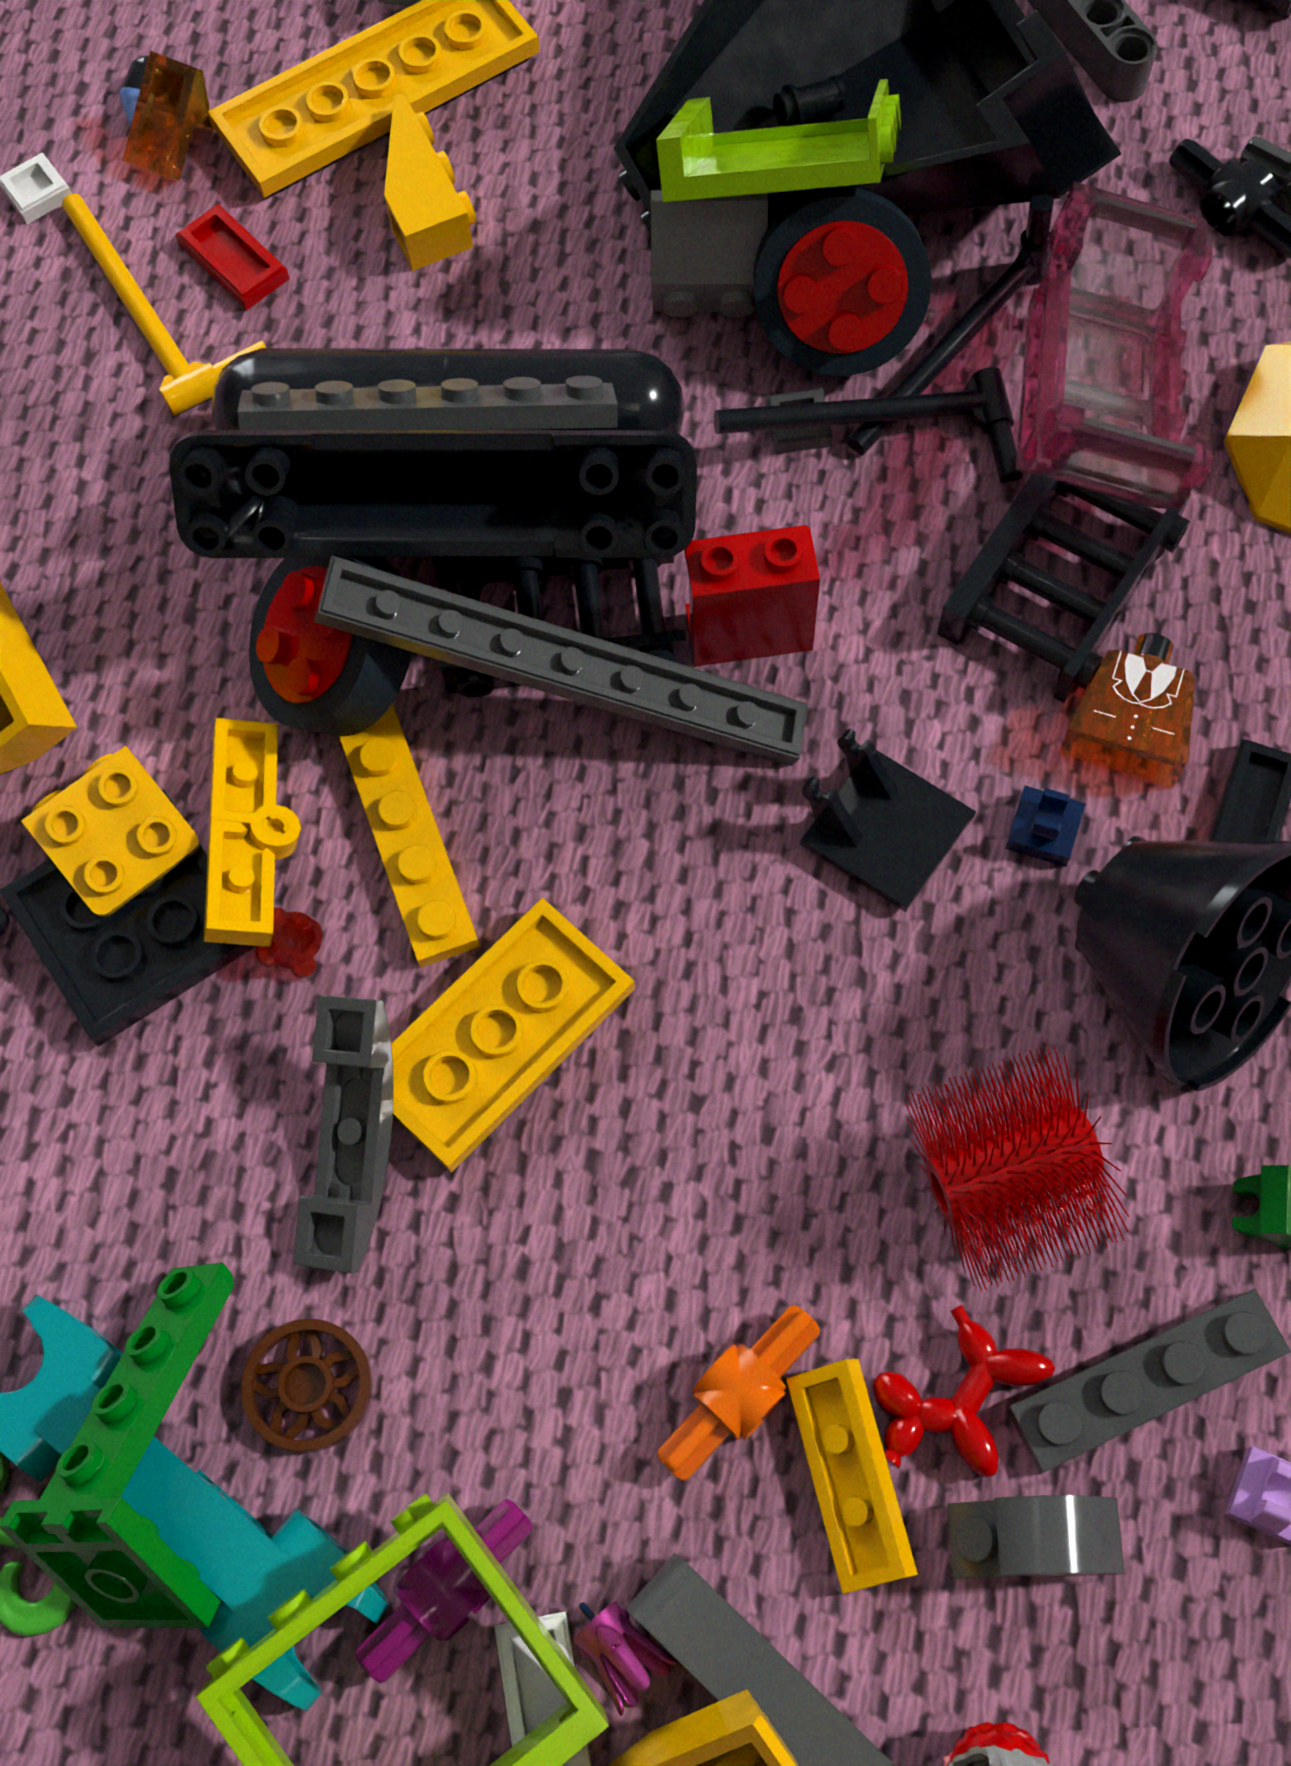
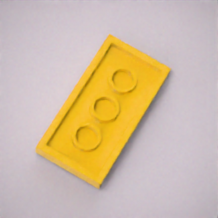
M542 897L391 1043L394 1084L393 1117L452 1173L635 990V981Z

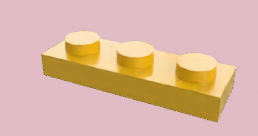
M844 1359L786 1378L842 1594L918 1575L859 1359Z

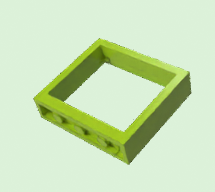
M448 1492L434 1503L425 1493L409 1504L390 1521L397 1532L376 1549L372 1550L365 1540L349 1551L329 1569L336 1580L315 1597L311 1598L305 1588L289 1598L267 1617L274 1629L254 1645L249 1647L243 1637H241L219 1653L205 1666L212 1678L206 1681L196 1695L197 1700L243 1766H294L240 1687L430 1537L443 1529L567 1701L489 1766H562L609 1727L603 1706Z

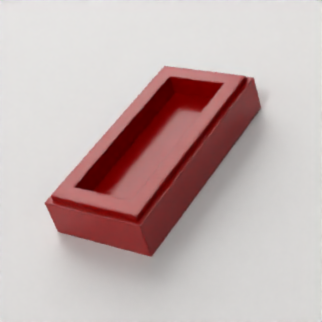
M219 204L175 234L179 245L246 310L290 279L287 268Z

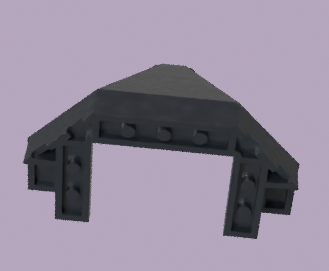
M704 0L614 146V150L625 168L618 173V176L631 197L636 202L639 200L643 201L646 210L640 214V217L650 233L651 190H662L656 139L688 99L710 97L713 133L781 127L774 114L773 96L775 93L781 92L783 85L792 83L797 88L837 75L842 80L846 92L834 96L835 99L847 98L845 110L806 120L804 124L868 118L879 80L888 79L889 95L899 94L901 130H898L899 138L896 141V152H893V163L884 165L880 183L849 186L869 189L879 193L898 205L907 215L1030 202L1032 195L1037 192H1047L1052 195L1053 199H1061V196L1121 155L1120 150L1094 113L1066 52L1038 10L1036 9L1026 17L1015 0ZM822 188L768 193V227L781 211L792 202Z

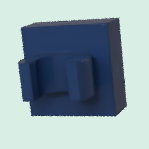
M1024 786L1005 849L1067 867L1086 803L1069 799L1070 795L1048 788L1042 791Z

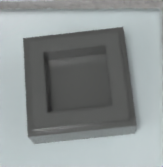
M823 388L766 396L765 406L825 402ZM831 426L770 430L775 454L832 446L833 435Z

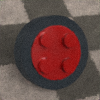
M854 186L827 187L810 192L795 200L781 211L768 227L761 240L753 273L754 300L757 315L771 343L794 364L814 373L829 376L861 374L880 367L893 359L910 343L918 332L927 313L931 296L932 277L930 263L921 237L913 222L890 199L869 189Z
M331 557L285 558L268 579L254 612L250 632L249 662L255 692L267 713L282 725L336 736H350L362 732L378 721L395 700L412 660V652L313 622L327 565ZM339 557L400 576L398 571L382 557Z

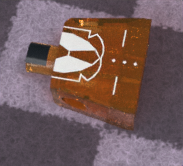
M1144 633L1138 636L1133 654L1116 649L1107 652L1070 721L1059 750L1060 755L1174 788L1189 757L1195 677L1188 670L1169 665L1174 648L1171 640L1159 634Z

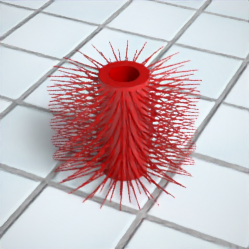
M1047 1043L1045 1045L1057 1076L1058 1085L1049 1067L1046 1054L1044 1056L1040 1048L1048 1067L1050 1079L1043 1068L1036 1048L1037 1060L1042 1068L1047 1086L1043 1082L1038 1064L1035 1063L1031 1050H1029L1040 1082L1039 1085L1031 1068L1028 1055H1026L1025 1059L1031 1071L1033 1085L1019 1053L1029 1082L1030 1091L1015 1057L1013 1058L1019 1070L1022 1085L1014 1072L1010 1058L1009 1062L1019 1093L1013 1084L1004 1059L1002 1060L1010 1079L1011 1089L1002 1072L1001 1065H999L998 1067L1005 1085L1004 1089L992 1062L1001 1095L988 1066L987 1069L994 1092L985 1076L983 1067L982 1071L990 1097L984 1088L977 1068L975 1069L981 1082L983 1095L973 1074L972 1078L977 1095L971 1087L965 1072L973 1095L972 1099L962 1076L960 1077L963 1082L965 1096L960 1086H958L956 1077H954L962 1103L958 1100L950 1077L949 1081L954 1091V1099L947 1084H944L948 1100L944 1097L940 1083L937 1081L945 1102L944 1106L935 1085L933 1086L936 1091V1100L933 1095L931 1096L927 1086L934 1108L933 1112L922 1087L936 1128L929 1115L927 1103L924 1104L921 1095L917 1093L920 1104L919 1109L923 1115L927 1130L925 1129L912 1090L910 1092L922 1127L910 1098L906 1094L921 1133L907 1104L905 1105L923 1145L908 1119L907 1122L927 1157L926 1160L911 1139L926 1162V1169L917 1162L928 1176L930 1187L925 1188L931 1189L937 1203L935 1212L939 1207L944 1217V1235H946V1222L950 1226L955 1258L953 1228L964 1273L966 1274L959 1240L973 1285L975 1286L966 1252L981 1292L982 1289L970 1254L985 1290L987 1288L973 1252L980 1264L982 1275H985L987 1281L989 1282L990 1280L991 1285H993L987 1269L990 1267L997 1287L999 1286L991 1265H994L1001 1282L1003 1281L1001 1279L1000 1267L1002 1271L1004 1269L1007 1280L1010 1282L1000 1255L1001 1252L1013 1280L1015 1279L1010 1269V1261L1015 1271L1020 1275L1014 1255L1018 1258L1026 1277L1018 1256L1019 1251L1028 1271L1030 1272L1025 1251L1030 1261H1032L1035 1272H1037L1027 1241L1030 1243L1041 1271L1042 1268L1037 1258L1035 1245L1045 1266L1046 1261L1039 1240L1046 1250L1052 1267H1054L1046 1248L1044 1236L1056 1261L1058 1262L1051 1238L1059 1251L1062 1262H1064L1053 1227L1069 1261L1061 1232L1070 1247L1072 1256L1074 1255L1065 1226L1072 1237L1079 1257H1081L1071 1232L1070 1223L1077 1235L1081 1248L1086 1252L1078 1233L1077 1225L1079 1226L1091 1253L1079 1214L1096 1251L1098 1250L1090 1234L1087 1219L1095 1232L1099 1246L1101 1240L1095 1230L1090 1212L1096 1220L1106 1247L1108 1248V1245L1101 1230L1102 1226L1097 1219L1096 1210L1105 1227L1107 1237H1110L1113 1243L1106 1227L1102 1210L1109 1220L1114 1237L1118 1243L1114 1232L1116 1229L1109 1218L1104 1200L1109 1207L1123 1241H1125L1113 1214L1115 1211L1110 1206L1102 1186L1125 1229L1129 1232L1107 1188L1111 1190L1127 1216H1130L1103 1175L1104 1171L1122 1193L1127 1196L1104 1168L1103 1160L1121 1172L1120 1169L1102 1156L1099 1144L1112 1143L1098 1142L1094 1127L1101 1116L1093 1126L1086 1117L1089 1091L1085 1113L1081 1110L1077 1070L1078 1107H1076L1066 1057L1064 1055L1069 1081L1068 1089L1054 1046L1066 1090L1065 1094L1058 1076L1057 1066L1055 1067ZM1054 1083H1055V1086H1056V1088H1057V1090H1058L1059 1096H1058V1094H1057V1092H1056V1090H1055ZM1037 1085H1038V1087H1039V1089H1040V1092H1041L1040 1095H1039V1092H1038V1089H1037ZM1050 1085H1051V1087H1052V1089H1053L1054 1097H1053V1095H1052V1092H1051V1089H1050ZM1069 1087H1070L1072 1102H1071V1099H1070V1096H1069ZM1008 1089H1009V1091H1010V1093H1011V1096H1012V1098H1013V1100H1014V1105H1013V1103H1012V1101H1011V1099H1010V1095H1009ZM1021 1090H1022V1092H1023V1094H1024V1096H1025L1027 1105H1026L1025 1102H1024V1099H1023ZM1026 1090H1027V1092H1028V1094H1029V1097H1030V1099H1031L1032 1105H1031V1103H1030V1101H1029V1099H1028V1097H1027ZM1034 1090H1035V1092H1036V1094H1037V1097H1038V1100H1039V1104H1038L1036 1095H1035V1093H1034ZM996 1091H997L998 1096H999V1098H1000V1101H1001V1103H1002V1105H1003V1109H1002V1107H1001V1105H1000V1103H999V1101H998V1097H997ZM1014 1092H1015V1094H1016V1097H1017V1100H1018V1102H1019L1020 1108H1019L1018 1103H1017V1101H1016V1099H1015ZM979 1093H980V1095H981V1097H982V1100H983V1102H984V1104H985L986 1112H985V1110H984V1108H983V1106H982ZM992 1094L997 1102L998 1110L995 1106ZM1005 1094H1006V1096H1007V1098H1008V1100H1009L1011 1110H1010V1108H1009V1105H1008L1007 1099H1006V1097H1005ZM967 1095H968L969 1100H970V1102H971V1104H972V1107H973V1109H974L975 1116H974V1114H973V1112H972V1110H971V1108H970ZM950 1097H951V1099H952V1101H953V1104H954V1106H955V1108H956L958 1118H957L956 1114L954 1113V1110H953V1107H952V1104H951ZM920 1098H921V1101H922V1103H923V1105H924V1108H925V1110H926V1112H927L928 1119H929V1123H928V1121H927V1119H926V1117H925V1115H924V1111H923V1108H922V1105H921V1102H920ZM963 1098L968 1106L970 1117L967 1113ZM986 1098H987L988 1104H989V1106H990L991 1112H990V1110H989V1108H988V1106H987ZM933 1099H934L935 1104H936V1106H937V1108H938V1110H939L940 1117H941V1121L939 1120V1117H938V1114H937V1111H936V1108H935ZM938 1099L946 1116V1120L941 1112ZM977 1101H978L979 1104H980V1107H981V1110H982V1114H981V1112H980V1109H979V1106H978V1104H977ZM957 1102H958L959 1108H960V1110H961L962 1116H963V1118H964V1121H963V1119H962V1117H961V1115H960V1112H959V1110H958ZM948 1105H949L950 1109L952 1110V1114H953V1117H954L955 1124H954V1122H953V1119H952L951 1113H950V1111H949ZM1097 1191H1098V1193H1099L1101 1202L1099 1201V1198H1098V1195H1097ZM1082 1199L1085 1202L1086 1210L1083 1206ZM1077 1200H1078L1079 1204H1080L1081 1207H1082L1083 1214H1082V1212H1081V1210H1080V1207H1079V1205H1078V1203H1077ZM1071 1203H1072V1206H1073V1208H1074L1076 1217H1075V1215H1074V1213H1073V1211H1072ZM1067 1207H1068L1069 1211L1071 1212V1215H1072V1218H1073V1222H1072V1220H1071V1218H1070V1214H1069L1068 1211H1067ZM1051 1212H1052V1214H1053V1216H1054V1218H1055V1220H1056L1057 1227H1056V1225H1055V1223H1054V1220H1053V1218H1052ZM1056 1212H1057L1058 1215H1059V1218H1060V1221H1061V1223H1062L1063 1229H1062V1227H1061V1225H1060V1223H1059V1221H1058V1219H1057V1214H1056ZM1045 1216H1046V1218H1047V1221H1048V1224H1049V1226H1050L1051 1232H1050V1230H1049V1228H1048V1226H1047V1223H1046V1220H1045ZM1041 1220H1042V1222L1044 1223V1225H1045V1227H1046V1231H1047L1049 1240H1048L1047 1235H1046V1233H1045V1231H1044V1229H1043ZM1025 1225H1026V1227H1027V1229H1028V1231H1029V1233H1030V1235H1031L1032 1243H1031L1030 1238H1029V1236H1028V1233H1027V1231H1026ZM1030 1225L1034 1230L1038 1245L1033 1237ZM1019 1229H1020V1231H1021V1234H1022V1237H1023V1239H1024V1242H1025V1245H1026V1247H1027V1250H1026V1248H1025V1246H1024V1244H1023V1242H1022V1240H1021V1236H1020V1233H1019ZM1015 1233H1016L1017 1237H1018L1019 1240H1020L1023 1253H1022V1251H1021V1249H1020V1247H1019V1244H1018V1242H1017V1240H1016ZM999 1238L1005 1248L1007 1259L999 1242ZM1005 1240H1006L1007 1243H1008V1246H1009V1249H1010V1252H1011L1013 1261H1012V1259H1011V1257H1010V1255H1009V1252H1008V1250H1007V1248H1006ZM993 1242H994V1244H995V1247H996V1250H997V1252H998V1255H999L1000 1261H1001V1263H1002V1266H1001V1264H1000V1262H999V1260H998V1258H997V1256H996L995 1249H994V1246H993ZM989 1246H990V1248H991V1250H992V1252H993V1254H994V1256H995V1259H996V1263H997L999 1272H998L997 1267H996V1265H995V1263H994V1260H993V1258H992V1256H991ZM984 1247H986V1249H987V1252H988L989 1257H990V1261H989V1259H988V1256H987V1253H986ZM982 1249H983V1251H984V1254H985V1256H986V1259H987V1261H988V1264L986 1263V1261H985V1259H984V1256H983V1253H982ZM979 1253H980V1255H981V1257H982V1259H983V1262H984V1265H985V1268H986L988 1277H987V1275H986V1273H985V1271H984V1269H983V1266H982V1264H981L980 1257H979Z

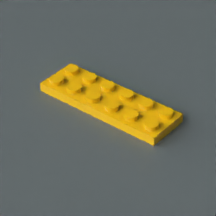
M421 0L207 111L213 129L265 198L390 132L394 96L405 93L415 114L421 111L426 113L539 53V38L509 0Z

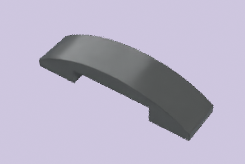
M318 995L312 1062L326 1063L314 1195L299 1197L293 1265L356 1273L359 1272L374 1230L389 1160L394 1089L391 1038L383 1000Z

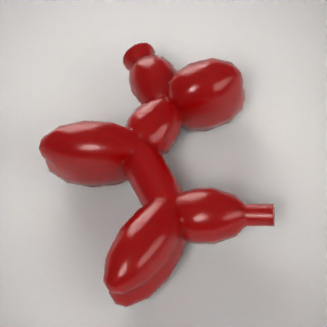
M960 1305L950 1312L959 1326L957 1333L959 1349L971 1367L952 1399L935 1396L921 1399L914 1385L905 1376L891 1371L877 1375L872 1389L876 1402L882 1410L895 1417L886 1428L884 1435L886 1448L883 1450L887 1463L899 1469L901 1457L910 1456L919 1447L924 1430L932 1433H947L951 1431L957 1451L970 1469L982 1477L989 1478L998 1471L999 1454L991 1433L976 1414L995 1382L1016 1387L1037 1385L1052 1376L1055 1366L1052 1360L1036 1351L1023 1348H1009L997 1351L996 1343L991 1334L979 1323L971 1321L964 1307Z

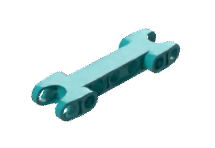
M36 1294L22 1311L29 1318L33 1329L41 1338L44 1351L42 1365L35 1378L22 1389L9 1393L0 1392V1451L25 1473L41 1482L55 1468L61 1455L72 1444L91 1410L94 1397L107 1383L123 1353L100 1332L44 1297ZM153 1436L121 1495L136 1513L147 1517L156 1524L159 1529L158 1536L178 1557L192 1563L200 1572L199 1579L221 1599L209 1627L198 1628L202 1635L220 1653L241 1637H243L249 1647L254 1645L274 1629L267 1618L272 1612L303 1588H305L311 1598L324 1590L336 1580L329 1569L349 1552L315 1521L297 1508L273 1535L200 1469L194 1472L155 1436ZM373 1582L346 1605L357 1609L367 1618L377 1623L391 1606V1602L381 1588ZM294 1646L252 1678L283 1700L306 1711L310 1709L323 1691L296 1657Z

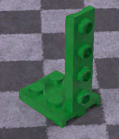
M223 1262L171 1269L170 1273L159 1284L157 1295L139 1327L128 1338L125 1351L107 1383L94 1397L91 1410L72 1444L59 1458L56 1471L39 1500L13 1501L0 1522V1529L100 1628H208L221 1602L199 1579V1570L189 1561L178 1557L158 1536L159 1529L156 1524L147 1517L136 1513L121 1495L233 1289V1275Z

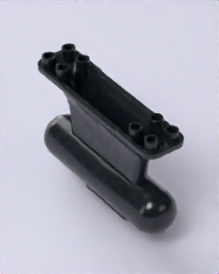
M257 349L239 355L222 369L213 387L212 418L217 430H198L187 433L178 439L170 454L169 470L177 530L181 541L189 550L199 556L208 558H322L331 556L665 558L675 556L685 550L693 540L696 525L697 463L693 447L686 438L680 435L685 413L682 388L672 370L657 356L636 349ZM594 376L600 378L603 383H613L618 404L617 428L239 430L237 413L242 390H251L254 385L264 382L285 383L289 386V389H315L317 384L325 381H345L351 383L353 388H378L379 383L393 379L412 381L416 384V387L441 386L443 381L453 378L472 379L478 382V386L503 385L505 380L514 377L535 378L541 384H565V381L570 377Z

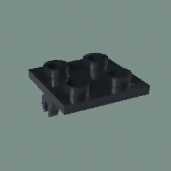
M846 729L837 740V744L846 755L850 776L838 792L834 788H830L827 793H824L819 788L820 780L816 777H810L801 788L802 794L811 803L815 821L802 837L800 845L906 912L974 818L976 811L876 750L870 740L867 739L863 745L858 744L855 741L856 732L852 729Z

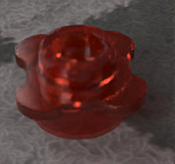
M274 908L273 936L270 947L257 946L255 949L256 958L264 967L270 968L278 965L290 969L293 975L298 978H306L316 969L317 964L313 956L321 947L323 930L319 923L307 914L297 911L286 913L281 908ZM285 938H290L293 941V948L285 945Z

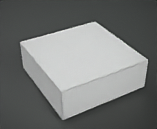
M43 153L0 176L1 191L26 224L61 206L63 199L72 194L69 186Z

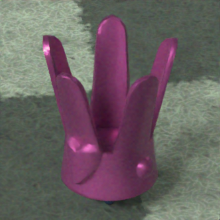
M617 1601L607 1606L597 1616H595L586 1603L582 1602L579 1607L590 1622L578 1633L573 1642L580 1647V1653L584 1657H590L595 1662L621 1717L624 1708L619 1694L628 1706L635 1707L639 1702L638 1690L648 1689L650 1685V1677L640 1662L658 1676L665 1677L671 1673L669 1664H677L678 1660L634 1628L629 1621L628 1611L621 1608Z

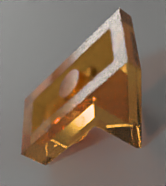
M150 51L122 161L167 179L180 180L193 127L213 132V127L207 113L210 110L203 70Z

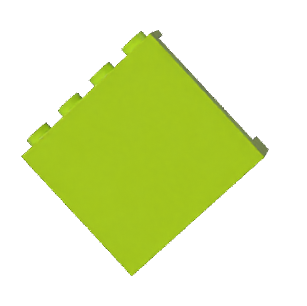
M888 79L879 80L868 118L713 133L710 97L688 99L656 139L663 203L880 183L884 165L893 163V152H896V141L899 138L898 130H901L899 94L889 95Z

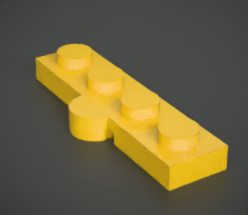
M225 718L215 719L212 747L204 942L270 947L273 936L275 860L284 859L294 852L301 830L300 820L296 814L287 807L276 805L278 724Z

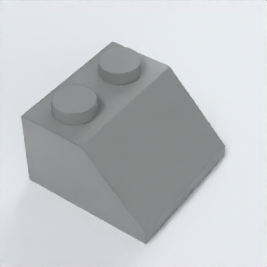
M651 190V286L653 312H665L667 315L677 318L689 317L696 312H721L728 317L742 318L757 312L754 300L753 273L759 245L768 229V193L663 203L662 190Z

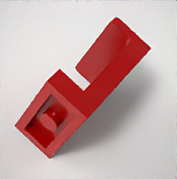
M801 525L692 540L685 549L690 603L685 604V616L694 667L813 650L820 576L811 530L808 526Z

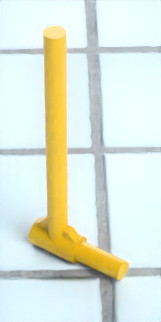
M70 194L63 199L62 207L169 374L164 377L158 390L174 417L212 398L213 387L222 369L237 356L266 348L261 340L214 365H211L210 362L200 363L195 361L188 364L79 194Z

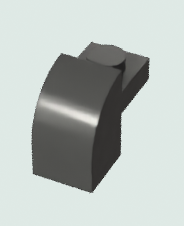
M1085 1495L997 1497L994 1500L948 1503L953 1579L1125 1574L1117 1498Z

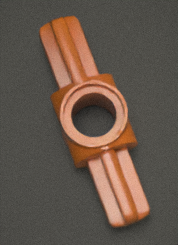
M796 1305L789 1306L750 1349L743 1344L738 1346L733 1344L697 1382L692 1391L695 1393L693 1398L699 1405L657 1451V1457L660 1462L676 1478L683 1482L689 1480L729 1435L738 1441L741 1438L746 1440L764 1421L762 1417L766 1419L784 1398L786 1386L780 1378L820 1335L821 1330L818 1324L806 1311Z

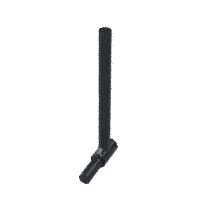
M1037 192L1032 195L1029 204L1027 226L1021 234L1019 253L1015 261L887 397L920 395L1021 286L1037 285L1046 279L1052 246V234L1049 230L1054 199L1051 194ZM895 421L862 423L848 437L847 443L849 447L860 455H864Z
M996 367L983 368L975 372L970 377V381L965 389L961 392L715 410L714 412L716 434L969 415L971 422L982 428L983 432L989 436L1000 482L1018 481L1023 476L1011 430L1014 420L1001 370Z

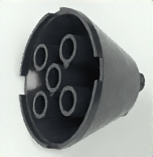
M1133 836L1124 844L1121 851L1105 865L1101 872L1092 870L1080 881L1074 897L1075 903L1082 907L1077 924L1075 948L1083 954L1162 1078L1179 1089L1181 1085H1187L1195 1091H1201L1222 1082L1235 1073L1262 1047L1291 1008V1001L1283 997L1291 983V841H1147L1140 836Z

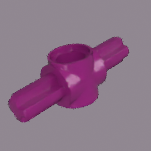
M505 1499L482 1520L475 1530L499 1564H501L532 1532L533 1525L530 1519L514 1502ZM442 1539L437 1542L403 1575L396 1586L399 1589L396 1594L402 1603L357 1647L355 1657L358 1663L377 1682H386L431 1635L439 1641L443 1639L448 1641L468 1623L470 1619L467 1615L471 1611L476 1614L491 1598L450 1539L447 1541Z

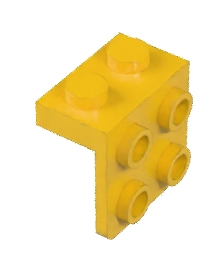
M124 746L114 754L104 755L93 762L80 779L63 791H55L43 798L34 806L31 814L21 820L90 910L99 917L110 916L194 854L199 848L197 834L127 746Z

